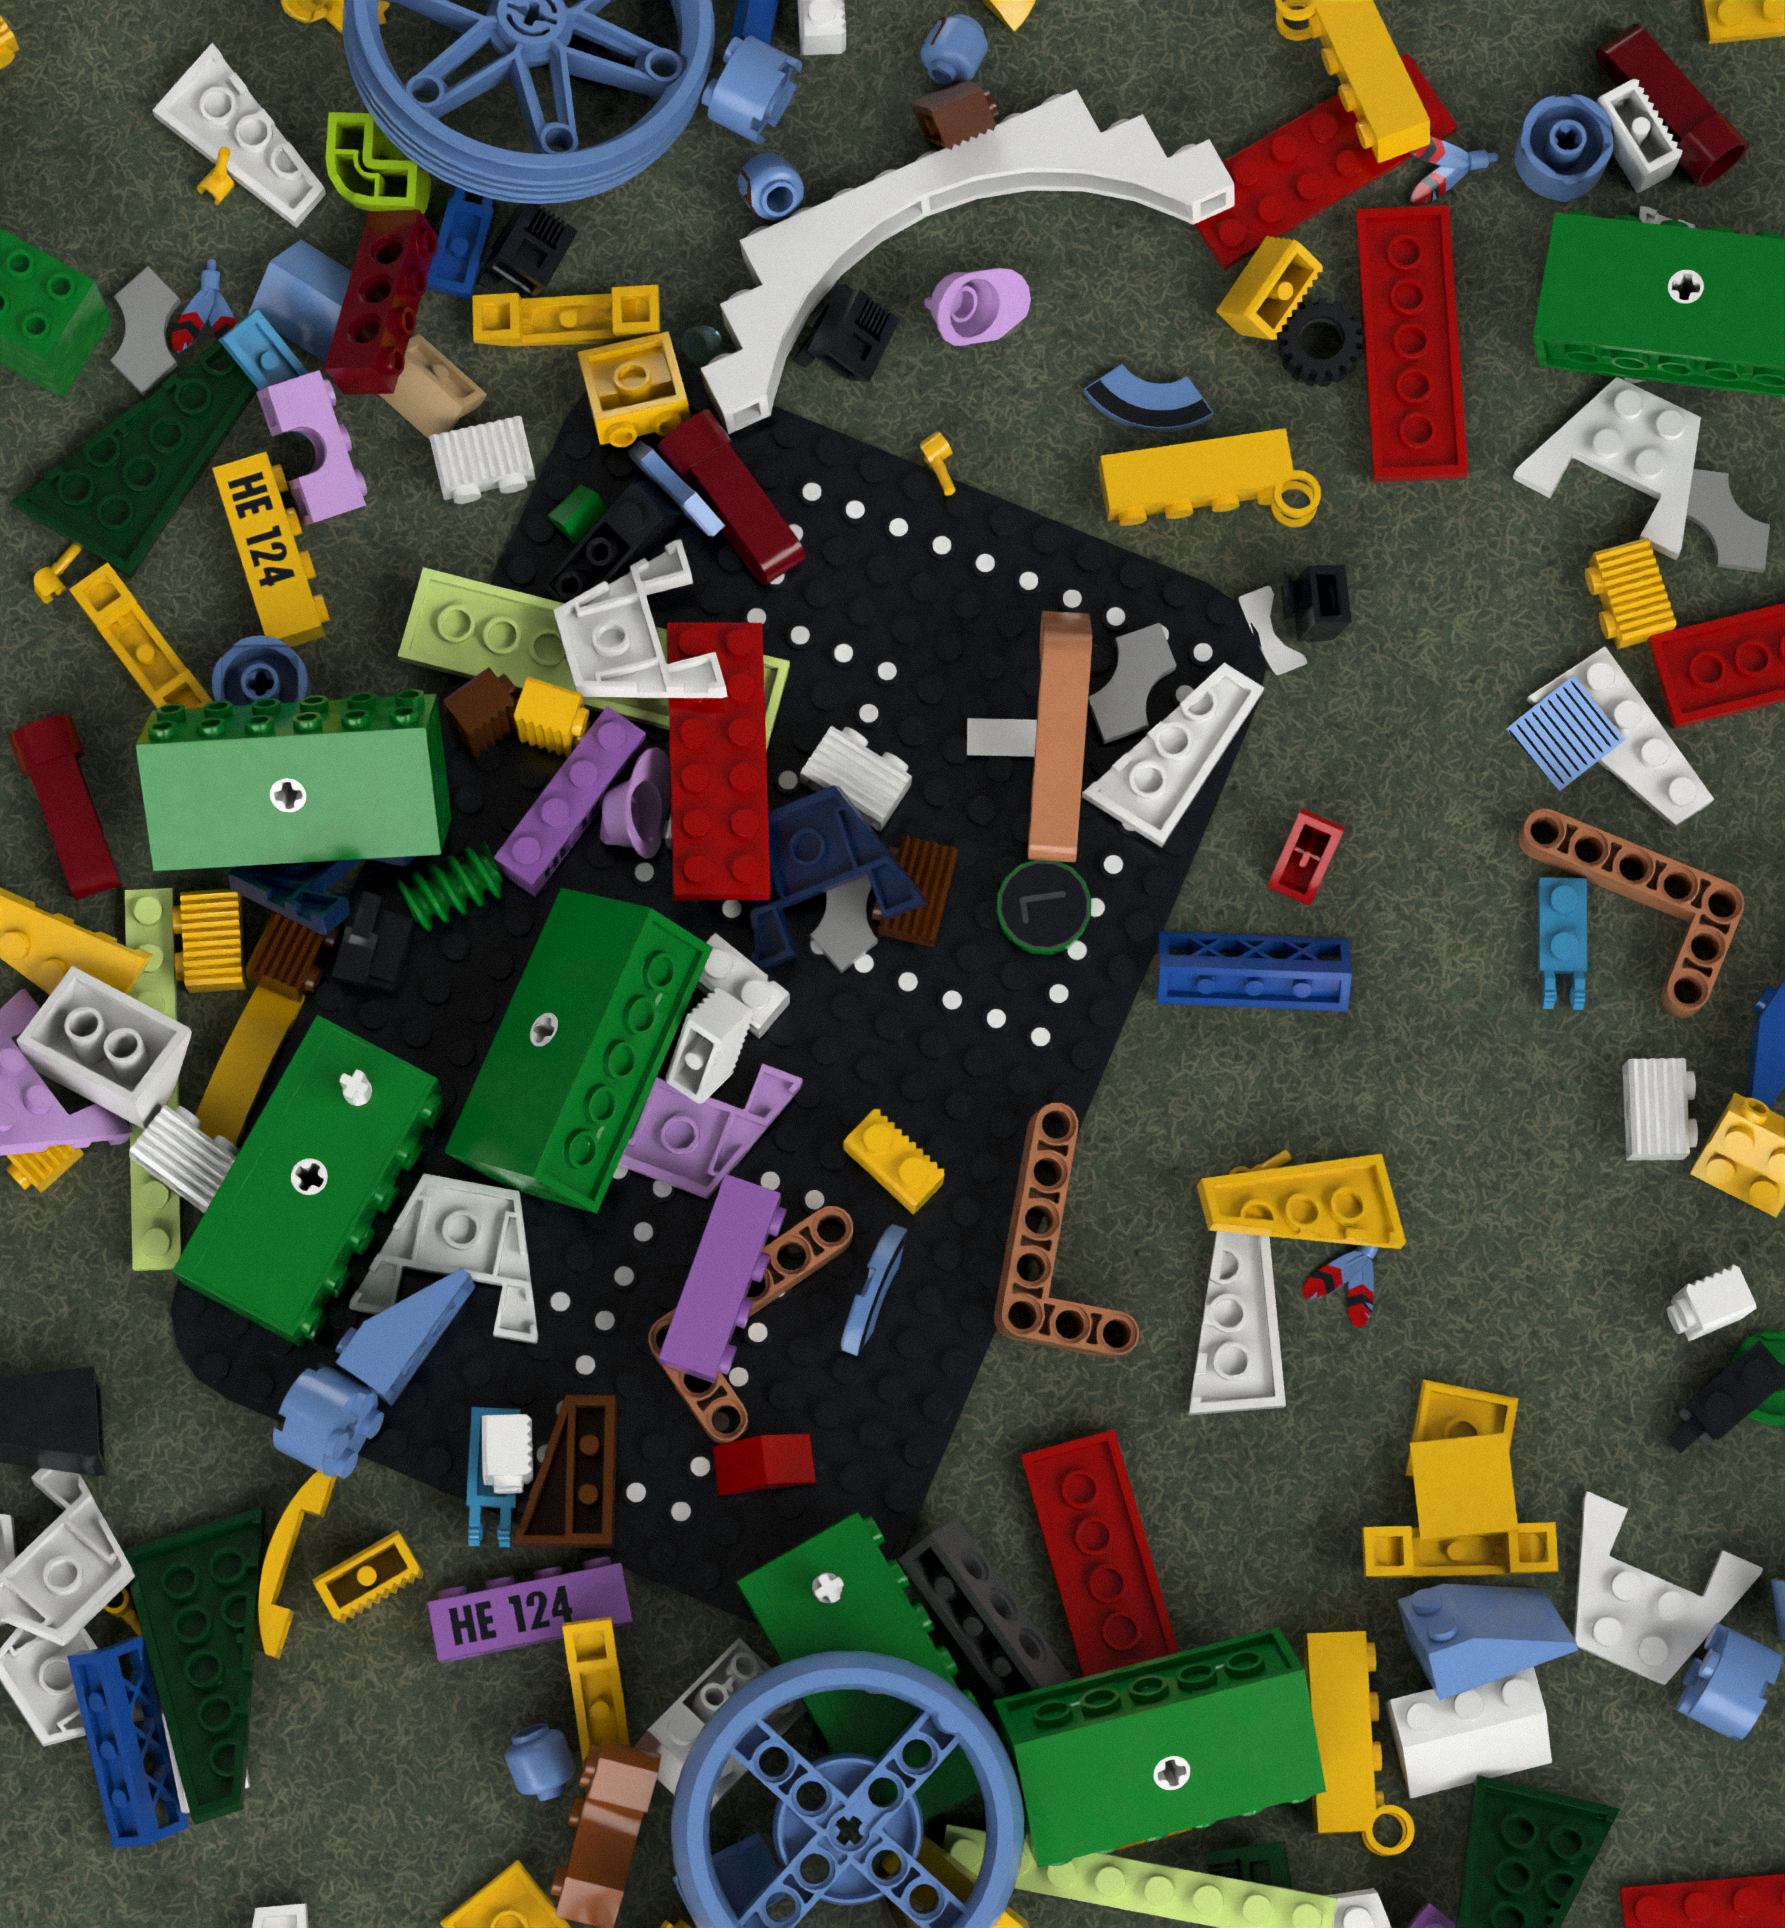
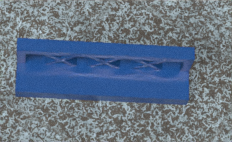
M1159 931L1157 1004L1348 1011L1352 979L1349 938ZM1169 949H1188L1193 954L1169 955ZM1236 951L1241 955L1239 957H1225L1220 952ZM1284 953L1289 957L1286 959H1273L1268 954ZM1318 954L1339 955V961H1322L1315 956Z
M143 1636L132 1637L107 1648L82 1650L67 1656L113 1848L147 1846L188 1828L186 1814L181 1812L162 1713ZM128 1652L133 1668L129 1681L123 1678L118 1656ZM135 1702L142 1706L144 1720L140 1729L134 1725L131 1714ZM147 1749L153 1753L156 1764L152 1777L146 1774L143 1764ZM158 1798L165 1802L169 1822L158 1826L154 1810Z

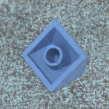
M300 239L270 260L248 314L258 309L278 334L326 363L352 271Z

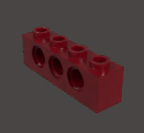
M419 209L369 211L324 370L344 395L394 394L398 377L404 370V356L410 335L413 334L416 327V314L421 296L427 288V275L432 256L436 254L438 249V235Z

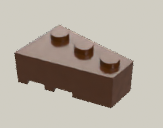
M565 1395L545 1451L543 1462L530 1492L521 1523L513 1539L515 1547L614 1549L618 1403L615 1395Z

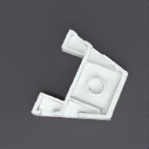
M1616 377L1516 469L1513 479L1551 498L1572 458H1575L1614 479L1654 497L1659 501L1639 540L1648 537L1652 549L1677 560L1682 548L1701 417Z
M681 539L666 545V552L649 562L643 558L631 565L630 573L609 585L606 581H603L553 610L575 690L582 693L583 697H728L716 652L667 664L646 596L693 583Z
M423 1174L394 1224L386 1243L372 1262L360 1288L354 1293L349 1308L377 1315L397 1304L405 1268L448 1276L462 1268L470 1273L473 1281L502 1286L493 1331L494 1337L537 1344L538 1330L520 1192Z
M40 1468L31 1477L34 1485L64 1512L0 1573V1620L65 1646L135 1575L81 1475Z
M1587 1491L1582 1502L1583 1512L1573 1638L1577 1642L1578 1648L1665 1685L1705 1640L1713 1626L1724 1618L1757 1580L1763 1568L1722 1550L1719 1553L1703 1595L1699 1596L1611 1557V1549L1628 1509Z
M17 1627L0 1648V1681L43 1747L86 1735L67 1656L82 1650L98 1649L85 1628L81 1629L65 1646H62ZM153 1675V1680H154V1684H155V1688H156V1692H157V1696H158V1701H159L161 1713L164 1714V1713H163V1709H162V1705H161V1701H160V1698H159L157 1686H156V1683H155L154 1675ZM135 1702L131 1713L133 1722L144 1720L142 1706Z

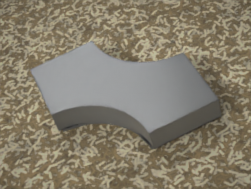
M148 266L113 296L124 314L125 335L119 350L110 359L111 364L142 396H145L178 366L167 348L166 328L173 311L181 303L179 297Z
M1693 469L1686 518L1699 525L1711 539L1716 552V567L1763 573L1766 565L1770 524L1751 518L1738 507L1730 492L1729 473Z
M1160 623L1115 639L1118 660L1115 673L1104 688L1088 696V705L1103 744L1148 729L1149 723L1146 715L1148 695L1160 679L1176 670L1177 665Z
M868 875L825 892L827 904L824 916L819 926L810 934V939L841 974L878 943V939L870 929L866 914L868 898L873 890Z

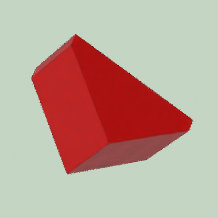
M1301 808L1267 887L1310 906L1345 827Z
M810 1434L759 1435L713 1446L719 1496L816 1483Z

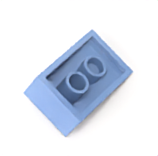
M461 1268L364 1321L358 1331L351 1327L335 1349V1352L340 1354L336 1364L343 1373L369 1386L377 1393V1397L392 1406L476 1287L470 1273Z
M1440 1584L1432 1588L1421 1589L1412 1595L1397 1600L1410 1649L1439 1700L1578 1651L1577 1642L1542 1588Z

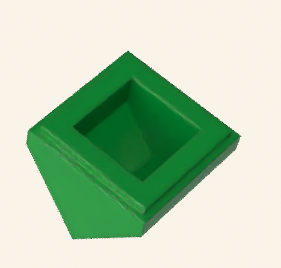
M581 484L549 513L547 518L577 546L607 512L608 508L595 491Z

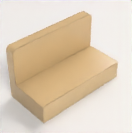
M420 334L409 339L404 356V370L398 377L394 394H378L429 440V436L433 434L439 435L442 432L451 431L459 418L476 410L487 396V393Z

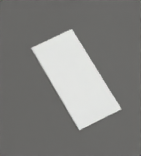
M967 718V755L1034 757L1037 720Z

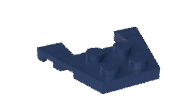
M830 786L768 812L771 894L769 900H753V910L750 911L751 929H754V952H751V962L763 971L798 957L783 909L866 875L870 879L884 919H892L928 904L923 893L839 786Z
M417 856L367 860L405 867ZM362 859L236 866L228 872L230 888L319 934L327 935L350 915L347 897L323 892L335 882L342 880L346 873Z

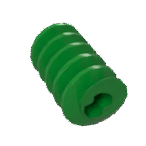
M483 839L481 840L480 856L469 846L463 848V864L453 855L449 854L446 856L447 871L445 872L433 862L428 864V880L416 870L411 872V888H408L400 879H396L415 922H418L427 931L432 930V914H436L445 924L450 922L449 907L452 905L462 915L467 914L466 899L469 897L479 907L485 906L484 890L488 889L497 899L502 898L501 883L503 880Z

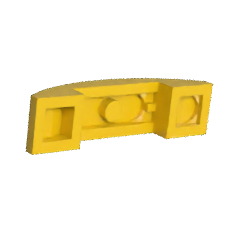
M658 285L612 287V293L522 299L519 293L472 295L474 343L498 346L603 344L660 333Z
M108 562L69 589L89 619L156 708L166 704H182L185 706V709L203 708L206 704L213 702L141 609L135 597Z
M259 985L256 987L224 1048L195 1115L202 1122L198 1129L212 1140L217 1135H221L236 1147L238 1146L247 1126V1120L281 1046L291 1031L306 995H303L299 1003Z
M317 1471L308 1479L283 1513L267 1549L259 1586L258 1612L261 1639L265 1654L269 1657L280 1659L294 1614L292 1610L277 1606L276 1604L304 1515L308 1513L324 1518L337 1478L336 1475L327 1476Z
M1556 1522L1518 1523L1519 1532L1423 1542L1420 1540L1419 1527H1363L1364 1577L1428 1578L1558 1572Z
M611 1616L562 1623L582 1755V1768L585 1758L588 1757L590 1747L599 1748L602 1739L630 1746Z

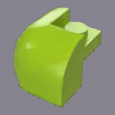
M328 112L325 157L327 173L342 198L356 208L367 211L419 209L424 214L430 198L432 181L428 172L408 158L388 139L375 123L370 113Z

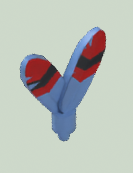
M1430 136L1429 145L1409 153L1418 159L1438 165V167L1434 168L1414 185L1409 200L1414 205L1430 203L1454 186L1466 175L1468 170L1487 168L1490 162H1496L1499 159V155L1495 152L1487 153L1485 149L1466 152L1451 143Z
M214 259L207 261V268L201 274V290L190 301L173 329L171 345L176 353L184 352L193 346L208 320L217 340L237 325L228 304L219 293L220 272L216 271V261Z
M1358 1245L1357 1251L1349 1252L1320 1268L1304 1284L1302 1296L1308 1299L1322 1298L1343 1286L1344 1283L1349 1282L1348 1315L1356 1328H1363L1372 1314L1374 1299L1372 1260L1380 1247Z

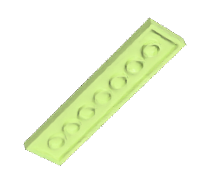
M423 567L398 652L399 661L468 679H473L489 667L497 678L504 673L518 692H522L528 676L576 691L553 611L565 603ZM655 627L667 663L666 629ZM763 655L767 753L788 676L790 661ZM583 697L585 709L602 713L606 706H608L627 720L669 730L668 698Z

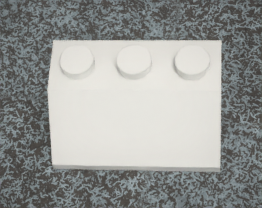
M72 966L16 1041L22 1054L36 1072L145 1130L174 1093L192 1031L189 1027Z
M1534 1667L1443 1700H1439L1434 1689L1384 1702L1410 1799L1473 1783L1477 1775L1494 1778L1552 1763L1547 1715Z

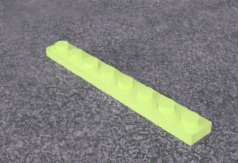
M173 888L125 890L126 947L133 950L140 948L153 954L129 996L177 1021V989L174 961L176 945L172 921V906H175ZM179 1077L174 1093L165 1104L173 1111L179 1106ZM129 1122V1126L133 1131L130 1135L131 1149L144 1132V1129ZM130 1158L132 1269L134 1271L173 1269L182 1254L181 1196Z
M947 1824L943 1850L978 1876L984 1856L986 1831ZM1025 1838L1021 1867L1015 1884V1889L1218 1928H1333L1338 1903L1337 1897L1110 1854L1092 1853L1073 1858L1069 1863L1061 1866L1047 1865L1038 1868Z

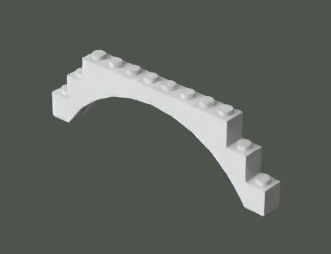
M1077 89L1065 95H1053L1036 108L1024 113L1008 115L996 125L994 131L987 129L986 135L979 133L977 138L970 137L969 142L962 140L961 145L954 144L952 150L944 148L940 151H928L911 164L897 170L889 169L883 171L873 181L855 189H843L826 202L815 207L801 208L795 211L788 219L772 226L758 227L751 231L747 237L739 240L743 260L756 288L740 290L730 296L727 301L720 304L724 325L738 351L733 354L724 353L718 355L708 365L700 368L705 390L728 434L771 416L786 358L810 313L837 280L877 245L927 216L976 199L1024 191H1084L1135 201L1194 225L1235 206L1234 182L1210 139L1197 145H1185L1178 149L1173 156L1167 158L1143 114L1131 120H1119L1101 133Z

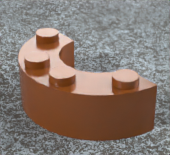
M604 1739L601 1740L599 1748L590 1747L588 1757L584 1761L578 1785L587 1788L585 1797H574L568 1820V1826L576 1827L567 1866L557 1865L550 1894L559 1896L555 1916L600 1928H614L644 1812L647 1813L659 1773L660 1753Z

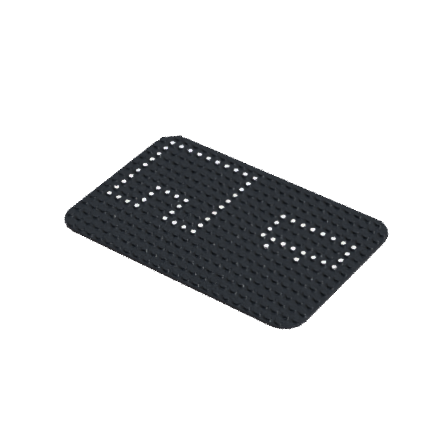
M679 369L688 400L690 417L709 409L727 433L705 390L703 377L691 371ZM585 391L564 421L491 585L557 601L542 585L576 546L547 518V515L581 484L595 491L609 509L631 483L650 480L629 457L630 453L628 451L640 440L651 447L666 463L656 449L664 437L655 432L638 436L631 445L626 447H615L610 443L600 445L590 409L587 391ZM774 405L771 416L728 434V436L733 441L732 448L800 541L805 552V560L769 584L763 585L753 576L721 530L714 537L708 536L683 514L658 544L643 557L649 562L666 552V545L681 539L692 574V584L646 596L655 627L666 629L667 623H762L763 655L790 661L788 676L766 753L768 812L816 793V791L800 782V772L831 726L841 732L844 727H849L864 736L869 742L866 747L882 757L885 752H889L904 761L909 767L906 772L912 776L910 788L881 832L871 826L888 850L890 846L900 847L902 835L958 849L957 861L934 948L878 934L880 921L872 919L876 897L872 890L868 898L866 914L870 929L878 939V943L841 974L810 939V934L819 926L824 916L827 904L826 893H821L783 909L798 957L765 969L763 972L768 975L769 982L774 980L790 993V1003L760 1039L749 1030L746 1031L747 1035L742 1043L743 1048L740 1050L739 1060L735 1063L734 1073L710 1096L713 1099L737 1108L745 1109L762 1063L803 1079L800 1090L729 1174L781 1193L779 1207L787 1209L778 1236L769 1234L765 1246L826 1206H836L844 1209L850 1215L853 1222L852 1242L842 1254L750 1316L744 1329L738 1326L735 1327L729 1344L737 1347L736 1354L728 1375L722 1373L748 1414V1429L741 1440L759 1435L810 1434L816 1483L719 1496L713 1446L721 1444L714 1442L707 1435L654 1358L649 1346V1332L657 1320L675 1309L678 1305L721 1184L710 1198L706 1199L619 1165L616 1168L597 1214L520 1192L538 1330L537 1344L494 1337L493 1331L502 1286L473 1281L476 1287L394 1404L390 1406L378 1397L377 1410L384 1413L383 1423L378 1433L372 1439L366 1438L358 1452V1455L466 1501L472 1407L521 1409V1414H527L532 1419L533 1480L530 1484H524V1492L517 1493L516 1509H513V1521L520 1524L565 1395H615L618 1403L614 1549H578L599 1558L611 1557L613 1564L621 1563L623 1568L756 1625L758 1623L734 1581L852 1513L859 1512L862 1519L867 1516L873 1518L885 1539V1542L878 1546L887 1562L892 1559H896L899 1562L898 1558L901 1557L997 1329L994 1323V1311L1029 1120L1042 1107L1051 1103H1063L1075 1112L1078 1118L1079 1133L1158 945L1159 931H1163L1260 698L1163 847H1160L1082 798V793L1093 782L1098 781L1110 770L1112 765L1126 752L1128 753L1146 737L1152 728L1169 716L1188 695L1223 663H1226L1261 686L1263 685L1266 669L1264 657L1260 649L1261 643L1258 631L1252 623L1251 631L1242 608L1236 601L1210 584L952 478L951 480L956 491L954 494L947 496L944 494L938 477L933 470ZM1042 611L1090 614L1092 654L1088 696L1104 688L1115 673L1118 661L1115 639L1160 623L1177 666L1176 670L1160 679L1148 695L1146 701L1148 729L1103 744L1089 705L1087 708L1076 862L1061 863L1072 867L1084 879L1091 896V917L1083 935L1070 948L1052 955L1031 954L1021 949L1020 946L1015 945L1012 940L1010 941L1005 936L997 919L996 911L997 895L1005 877L1017 866L1032 861L1028 859V837L1034 757L967 755V718L1037 720L1041 669L1039 645ZM450 674L438 700L452 817L441 855L417 856L405 867L366 859L348 899L350 915L340 923L344 925L340 941L334 951L326 949L319 965L324 966L320 982L313 993L306 992V998L287 1039L285 1038L237 1148L241 1150L317 1015L436 1077L444 1094L442 1102L446 1103L445 1110L437 1125L433 1129L426 1126L418 1144L423 1147L416 1163L410 1171L402 1169L394 1184V1186L399 1188L393 1204L387 1213L384 1214L379 1211L370 1228L375 1230L374 1237L362 1256L355 1253L347 1267V1271L351 1273L350 1280L338 1299L333 1296L329 1299L323 1310V1314L328 1317L315 1341L307 1339L303 1348L185 1286L179 1279L177 1280L173 1297L171 1315L176 1345L196 1378L229 1401L283 1424L286 1417L278 1414L280 1407L291 1386L301 1373L307 1368L314 1371L319 1370L317 1365L319 1362H323L342 1372L336 1364V1360L340 1356V1354L335 1352L338 1343L351 1327L358 1331L364 1321L376 1315L351 1310L349 1308L350 1301L368 1274L376 1255L380 1253L394 1224L423 1174L509 1189L444 1151L560 889L565 888L650 907L705 943L716 933L750 961L751 952H754V929H751L750 911L753 910V900L673 901L672 850L666 847L665 842L671 808H669L663 827L660 848L654 857L646 859L638 855L632 847L607 845L601 841V808L536 897L500 873L503 880L501 883L502 898L497 899L487 889L484 890L485 906L479 907L469 897L466 899L467 914L462 915L452 905L449 907L450 922L446 924L436 914H432V930L427 931L422 925L415 922L417 928L394 996L382 993L380 990L376 991L369 987L364 988L334 979L331 974L339 953L346 925L349 926L356 902H360L363 891L382 896L380 909L413 918L396 879H400L408 888H411V872L416 870L428 880V864L432 862L445 872L447 871L446 856L449 854L453 855L463 864V848L469 846L480 856L482 839L485 841L494 859V856L567 760L564 753L557 755L555 750L548 752L546 747L539 749L537 744L530 746L528 741L521 743L517 729H512L511 735L504 734L503 740L496 739V745H489L488 751H481L480 757L473 756L448 723L442 701L472 679ZM589 710L588 721H591V726L600 716V712ZM628 720L646 732V749L657 747L664 751L669 759V730ZM635 764L621 783L630 780ZM697 987L692 994L657 1077L666 1080L665 1077L687 1013H691L698 1003H702L703 998H707ZM873 1109H880L881 1116H887L888 1122H895V1129H902V1136H909V1142H916V1149H923V1156L930 1155V1162H937V1169H944L943 1185L914 1215L843 1150V1141ZM1054 1115L1044 1116L1042 1121L1044 1133L1053 1139H1060L1064 1132L1061 1120ZM1037 1162L1034 1167L1035 1179L1041 1185L1052 1186L1055 1181L1053 1167L1046 1162ZM321 1179L317 1183L309 1181L306 1184V1188L308 1190L311 1185L320 1187L323 1182ZM1029 1209L1027 1211L1025 1223L1032 1232L1037 1233L1044 1214L1037 1209ZM836 1220L824 1221L817 1230L819 1236L826 1242H837L841 1240L846 1232L844 1226ZM894 1224L908 1229L899 1269L894 1275L882 1302L874 1332L856 1356L841 1350L842 1347L840 1345L855 1295L862 1293L869 1273L867 1265L887 1227ZM796 1247L783 1249L777 1258L779 1264L788 1270L800 1268L806 1259L804 1253ZM1027 1256L1019 1258L1017 1263L1018 1274H1020ZM405 1268L397 1303L446 1276ZM762 1279L761 1283L752 1280L746 1297L753 1298L759 1296L766 1286L764 1280ZM668 1330L663 1331L658 1337L657 1345L660 1349H662ZM689 1374L685 1378V1386L694 1393L705 1392L712 1384V1382ZM722 1409L714 1415L712 1424L718 1432L731 1433L738 1428L740 1417L734 1410ZM482 1507L483 1509L500 1515V1508Z

